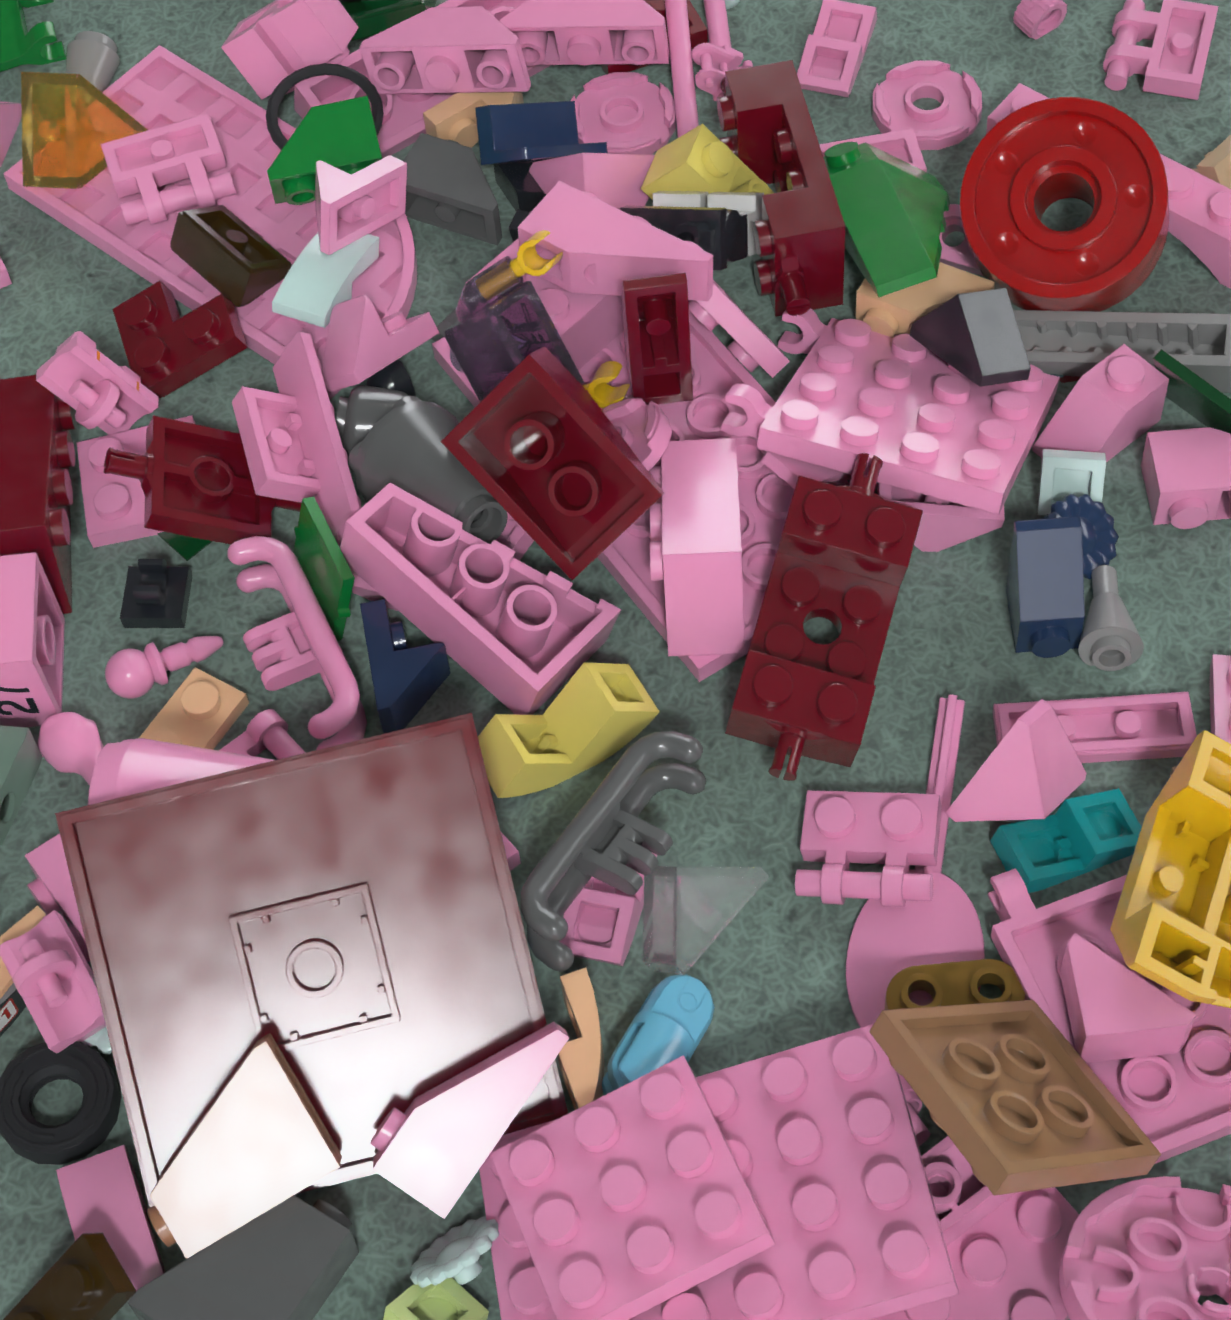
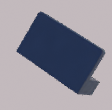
M575 101L475 107L481 165L542 161L578 153H608L607 142L579 144Z

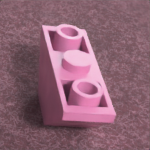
M527 0L500 19V22L519 38L526 66L669 64L670 53L665 18L644 0Z
M482 6L429 8L362 41L359 47L369 80L376 87L379 94L528 92L531 87L519 38Z

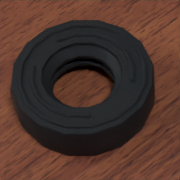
M77 1041L57 1054L48 1048L46 1042L29 1047L8 1064L0 1077V1134L16 1154L37 1164L62 1165L87 1156L106 1140L118 1119L121 1094L113 1069L99 1052ZM58 1079L77 1083L82 1088L83 1100L80 1109L73 1118L56 1126L44 1125L34 1119L31 1108L33 1099L39 1089L47 1083Z

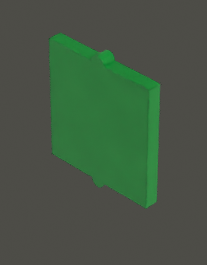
M315 497L303 498L298 526L294 527L296 539L293 553L298 558L337 641L343 639L346 619L351 615L349 604L355 577Z

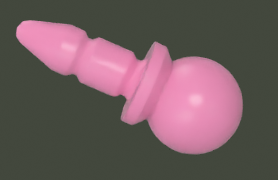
M197 636L188 639L187 643L180 642L163 648L162 652H158L153 642L147 644L144 651L133 648L120 650L109 659L106 665L105 679L107 685L120 697L127 699L141 697L152 688L154 682L160 685L168 684L166 671L173 672L190 666L193 661L198 663L207 659L223 646V639L220 636Z

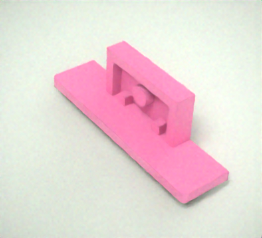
M298 331L272 368L279 393L242 386L232 400V406L255 494L301 503L303 498L314 496L340 546L346 521L362 508L361 500L356 494L348 466L347 452L341 442L335 421L334 407L328 397L322 376L321 362L317 358L311 334Z

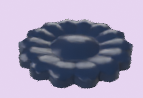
M1070 494L1065 496L1062 501L1054 502L1051 505V513L1045 515L1043 519L1080 516L1082 525L1083 577L1092 579L1091 574L1096 567L1109 565L1110 560L1116 557L1115 544L1119 536L1114 529V518L1106 513L1103 503L1099 501L1094 502L1087 494L1080 495L1079 497Z

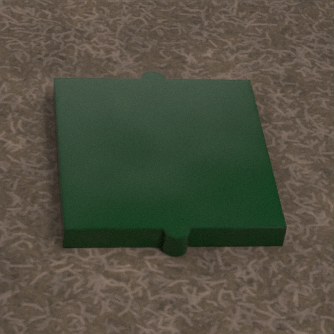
M1161 349L1154 356L1153 360L1156 369L1169 378L1166 397L1206 427L1231 434V399Z

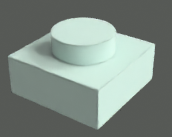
M1043 449L1038 493V515L1045 516L1050 514L1051 505L1056 501H1062L1065 496L1074 494L1077 497L1087 494L1094 502L1099 501L1102 503L1106 454Z

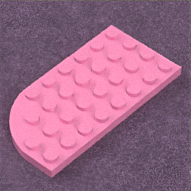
M160 45L4 173L8 188L150 283L155 284L161 281L172 291L174 299L191 310L200 307L221 294L174 253L170 247L178 213L185 210L198 209V205L166 214L167 220L151 225L148 219L127 226L120 203L141 198V194L139 192L118 199L100 144L209 113L223 151L226 167L206 173L207 177L230 172L236 194L216 199V206L224 205L290 261L292 265L318 232L315 200L302 205H292L287 202L275 204L267 170L281 150L273 142L267 129L266 110ZM277 117L278 126L283 136L289 140L296 128ZM187 178L157 187L158 192L189 184L190 180ZM404 214L369 233L370 235L380 237L379 258L352 282V299L367 295L371 299L380 319L402 311L405 318H407L414 300L417 284V259L412 231L407 216ZM283 280L251 303L242 307L234 305L248 348L275 365L298 331L311 334L316 355L322 367L329 324L323 328L272 312V301ZM340 390L329 392V400H331Z

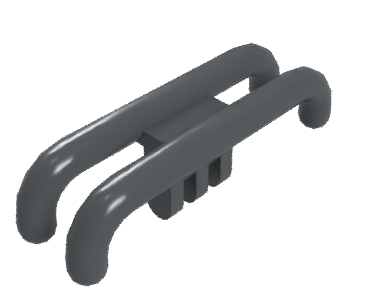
M675 731L652 733L636 741L626 750L528 876L521 890L520 910L527 923V941L535 957L547 967L561 972L569 969L573 964L574 954L572 950L560 942L568 932V923L562 915L591 877L626 894L635 895L643 885V879L638 873L650 875L658 865V860L653 853L663 856L673 845L669 834L638 818V816L658 792L665 789H678L692 795L699 794L705 788L706 778L700 770L679 763H663L648 769L646 768L653 761L660 758L671 757L685 763L698 761L703 753V747L696 738Z

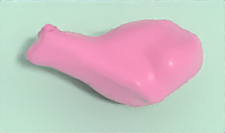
M61 712L51 715L43 721L37 742L41 755L47 763L59 772L81 775L90 786L96 760L104 747L97 725L93 720L87 719L75 712Z

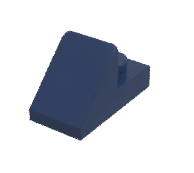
M385 599L361 603L360 608L377 711L383 734L405 729L451 674L445 645L443 643H435L408 648L403 622L390 623Z

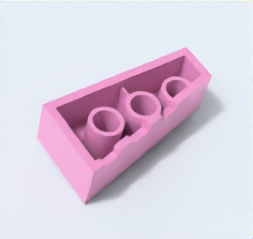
M389 483L346 521L340 549L349 567L434 643H443L447 654L514 714L533 715L607 641L621 609L603 599H600L597 604L572 590L573 583L552 571L546 576L514 558L516 551L496 540L489 544L462 529L463 522Z

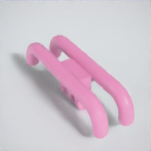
M254 536L235 541L227 550L228 559L233 564L245 565L258 560L270 563L249 567L239 572L236 578L238 588L245 593H251L264 588L275 589L282 594L291 612L248 630L243 636V641L248 651L253 653L252 661L256 669L262 672L261 680L264 687L268 691H276L319 673L333 703L328 709L314 715L310 719L308 731L316 739L332 737L321 742L316 750L364 739L367 719L364 707L360 701L357 681L298 558L287 544L272 537Z

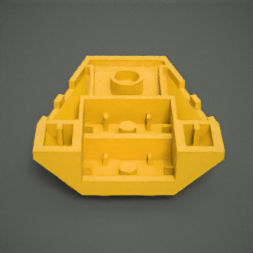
M1204 730L1197 735L1145 815L1110 930L1127 967L1190 1001L1231 1008V744Z

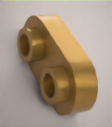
M981 959L918 965L899 971L891 979L886 991L885 1010L1023 1001L1025 999V992L1013 968L999 960ZM983 984H993L1001 990L1002 995L996 999H988L979 993L978 987ZM923 990L932 996L933 1001L928 1005L920 1006L914 1004L908 995L913 991Z

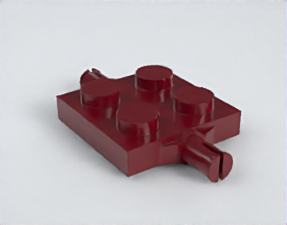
M153 415L146 429L145 455L115 450L110 447L105 456L104 474L139 479L145 494L144 528L231 545L235 541L249 537H271V512L274 507L300 512L301 502L255 494L239 433Z

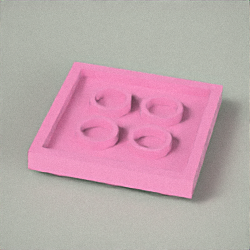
M684 1055L490 1153L556 1320H629L776 1245Z

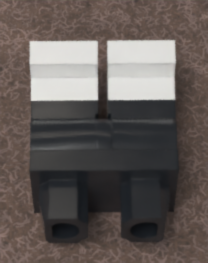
M658 191L653 193V206H624L620 210L632 216L642 217L652 226L683 241H691L697 244L704 251L713 255V270H723L727 268V262H735L758 254L754 240L753 222L762 220V195L764 193L713 192L708 194V192Z

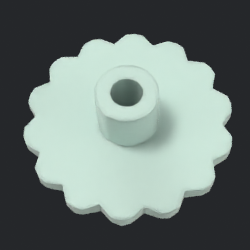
M486 1216L477 1220L471 1219L461 1226L451 1228L444 1236L435 1239L429 1248L421 1252L419 1259L412 1265V1274L410 1276L412 1282L424 1288L430 1284L438 1285L445 1279L452 1277L455 1278L459 1285L466 1284L476 1278L483 1269L478 1261L480 1255L487 1252L492 1247V1242L499 1236L497 1221L495 1219L486 1220Z

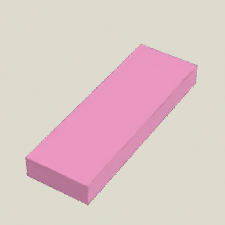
M1189 692L1046 701L1053 707L1081 763L1184 757L1197 737ZM1039 701L993 705L997 745L1018 718Z

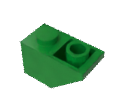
M368 96L311 107L267 170L275 204L287 202L292 205H302L315 200L316 161H323L352 175L382 159Z

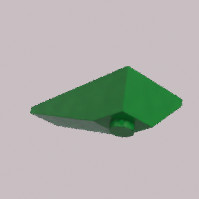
M844 142L826 150L824 153L825 157L823 158L845 224V248L877 296L882 297L936 278L942 251L939 236L940 233L945 232L946 221L944 212L949 211L950 207L948 192L933 175L866 142L859 145L857 142Z

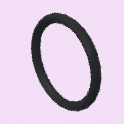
M324 63L301 68L285 77L270 96L266 110L267 129L273 142L282 150L288 140L283 136L278 126L277 114L279 104L284 95L291 87L304 79L319 75H335L351 80L366 93L371 103L373 121L378 135L382 126L384 112L382 100L376 87L366 76L343 65Z

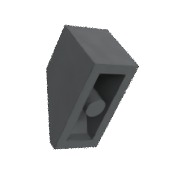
M421 133L403 160L407 163L406 216L498 246L502 239L498 203L472 148L461 145L453 140H444Z

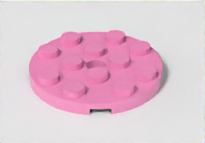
M1151 1177L1115 1186L1093 1199L1075 1220L1062 1255L1060 1289L1069 1319L1231 1320V1186L1223 1184L1220 1193L1217 1194L1198 1189L1181 1188L1180 1177ZM1216 1294L1223 1298L1228 1305L1216 1304L1209 1300L1200 1305L1198 1300L1200 1295L1212 1296Z

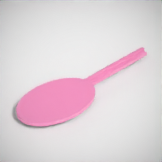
M948 695V698L940 697L926 787V794H939L942 805L937 866L915 865V870H909V873L933 875L932 901L906 900L904 907H888L882 905L881 899H868L858 915L852 930L846 959V985L852 1012L860 1028L874 1024L881 1011L885 1010L888 984L899 971L918 965L985 959L981 924L971 900L956 882L941 874L949 816L945 812L951 806L965 701L957 700L956 695ZM916 990L908 995L914 1004L920 1006L928 1005L933 1001L932 996L923 990Z

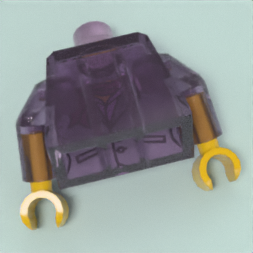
M547 230L538 231L519 247L515 259L512 260L509 256H506L471 278L465 284L455 309L459 321L445 330V339L451 348V363L456 370L465 373L480 401L530 353L544 346L580 384L584 383L532 282H524L523 275L526 273L531 276L544 275L562 259L563 252L558 253L550 260L544 259L537 254L535 245L550 234ZM607 361L602 363L592 381L582 385L600 408L604 409L611 404L622 401L630 387V384H624L620 387H613L607 384L619 375L623 367L619 362Z

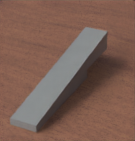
M1013 310L1029 364L1038 367L1043 373L1081 377L1125 344L1153 367H1155L1153 358L1162 349L1220 392L1231 393V314Z

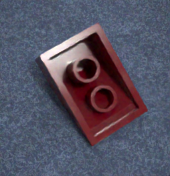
M545 346L530 353L440 441L571 580L577 577L664 494L589 392Z

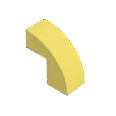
M584 662L543 715L495 714L478 736L488 782L497 798L522 796L553 787L612 756L649 725L660 711L629 664Z

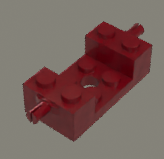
M793 60L725 71V77L720 83L724 96L717 97V110L721 129L723 132L727 131V137L719 138V140L726 144L766 184L775 183L776 193L762 195V220L753 222L756 250L758 256L763 257V260L754 262V275L759 296L769 295L775 317L782 316L785 310L789 315L797 316L805 314L810 308L816 310L843 305L845 224Z
M860 453L856 456V463L849 486H835L798 476L725 734L776 748L771 767L768 770L769 774L776 778L780 776L785 756L789 755L783 780H796L801 756L851 767L863 738L876 689L874 682L899 588L908 569L923 510L885 500L874 493L883 461L873 455L867 477H864L869 457L868 453ZM816 617L828 619L836 626L838 638L829 644H817L806 636L803 628L804 623Z

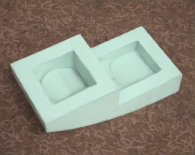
M317 232L297 257L281 283L272 301V312L325 328L330 323L333 307L338 303L352 299V282L379 258L380 237L367 234L333 254L327 255L320 251Z

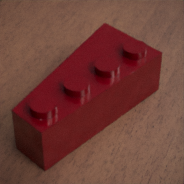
M36 375L0 379V556L36 552L62 613H72L70 505L73 504V491L69 467L75 466V450L69 430L77 429L76 410L37 382Z

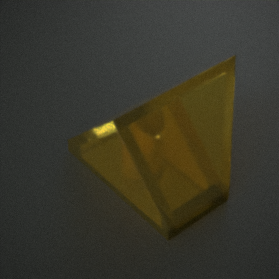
M21 72L24 187L82 188L108 167L100 144L148 131L80 74Z

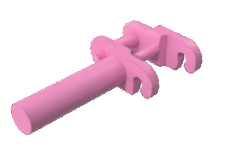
M703 0L709 43L698 44L692 50L693 61L701 66V70L695 75V84L701 90L712 94L713 100L717 102V97L724 96L720 83L725 77V71L753 67V63L750 60H746L742 66L738 67L744 57L743 53L731 47L725 0Z

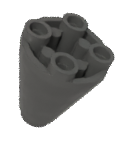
M415 396L401 398L394 404L389 413L373 425L364 440L355 445L350 452L348 458L349 467L355 473L356 486L365 501H370L386 485L392 483L463 522V530L491 544L493 540H496L502 534L506 527L507 511L440 442L459 424L458 420L453 414L434 402H422Z

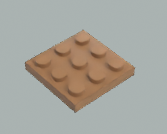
M1034 1000L882 1010L869 1031L889 1057L891 1066L905 1078L929 1110L932 1120L946 1132L971 1165L974 1175L981 1183L988 1187L994 1196L1147 1175L1161 1156L1159 1150Z

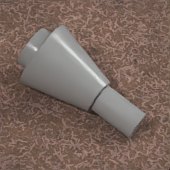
M1101 565L1096 567L1091 574L1093 599L1089 607L1078 652L1082 661L1089 666H1096L1104 671H1117L1135 663L1142 655L1144 645L1122 598L1119 596L1116 569L1109 565Z

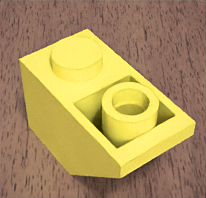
M703 123L657 150L641 187V190L652 200L653 193L658 191L708 192V194L713 192L764 193V195L774 193L763 180L751 171Z

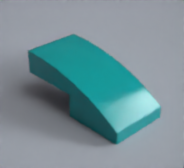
M1118 788L1065 799L1055 815L1047 816L1045 819H1030L1001 825L990 842L1005 870L1009 871L1016 868L1025 883L1028 893H1033L1133 855L1142 827Z

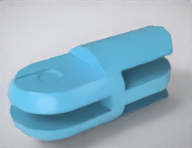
M687 974L673 975L664 978L651 990L609 1059L608 1071L602 1080L604 1095L683 1055L687 1062H689L711 1024L715 1008L711 992L699 979Z

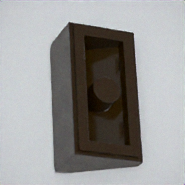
M224 205L185 210L178 213L170 242L172 251L237 307L251 303L283 280L292 267L290 261Z

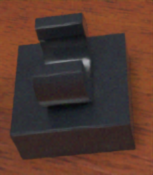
M138 559V566H128L120 613L123 627L185 628L192 584L190 568L167 567L165 559Z

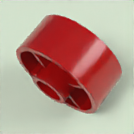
M1057 97L1037 101L1012 112L999 121L980 141L967 164L963 176L960 193L961 219L974 259L985 279L995 282L994 289L1007 288L1011 303L1021 309L1094 312L1106 310L1123 301L1143 284L1157 265L1163 252L1169 228L1168 183L1164 163L1158 149L1146 131L1126 113L1103 102L1080 97ZM1060 199H1080L1093 208L1089 219L1080 227L1070 231L1052 230L1041 222L1045 210Z

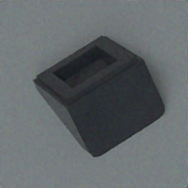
M537 161L493 164L496 183L515 211L520 209L531 213L546 196L529 173L532 163Z

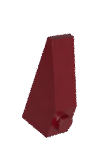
M686 273L624 280L622 283V319L632 398H642L646 405H649L651 401L659 405L693 400Z

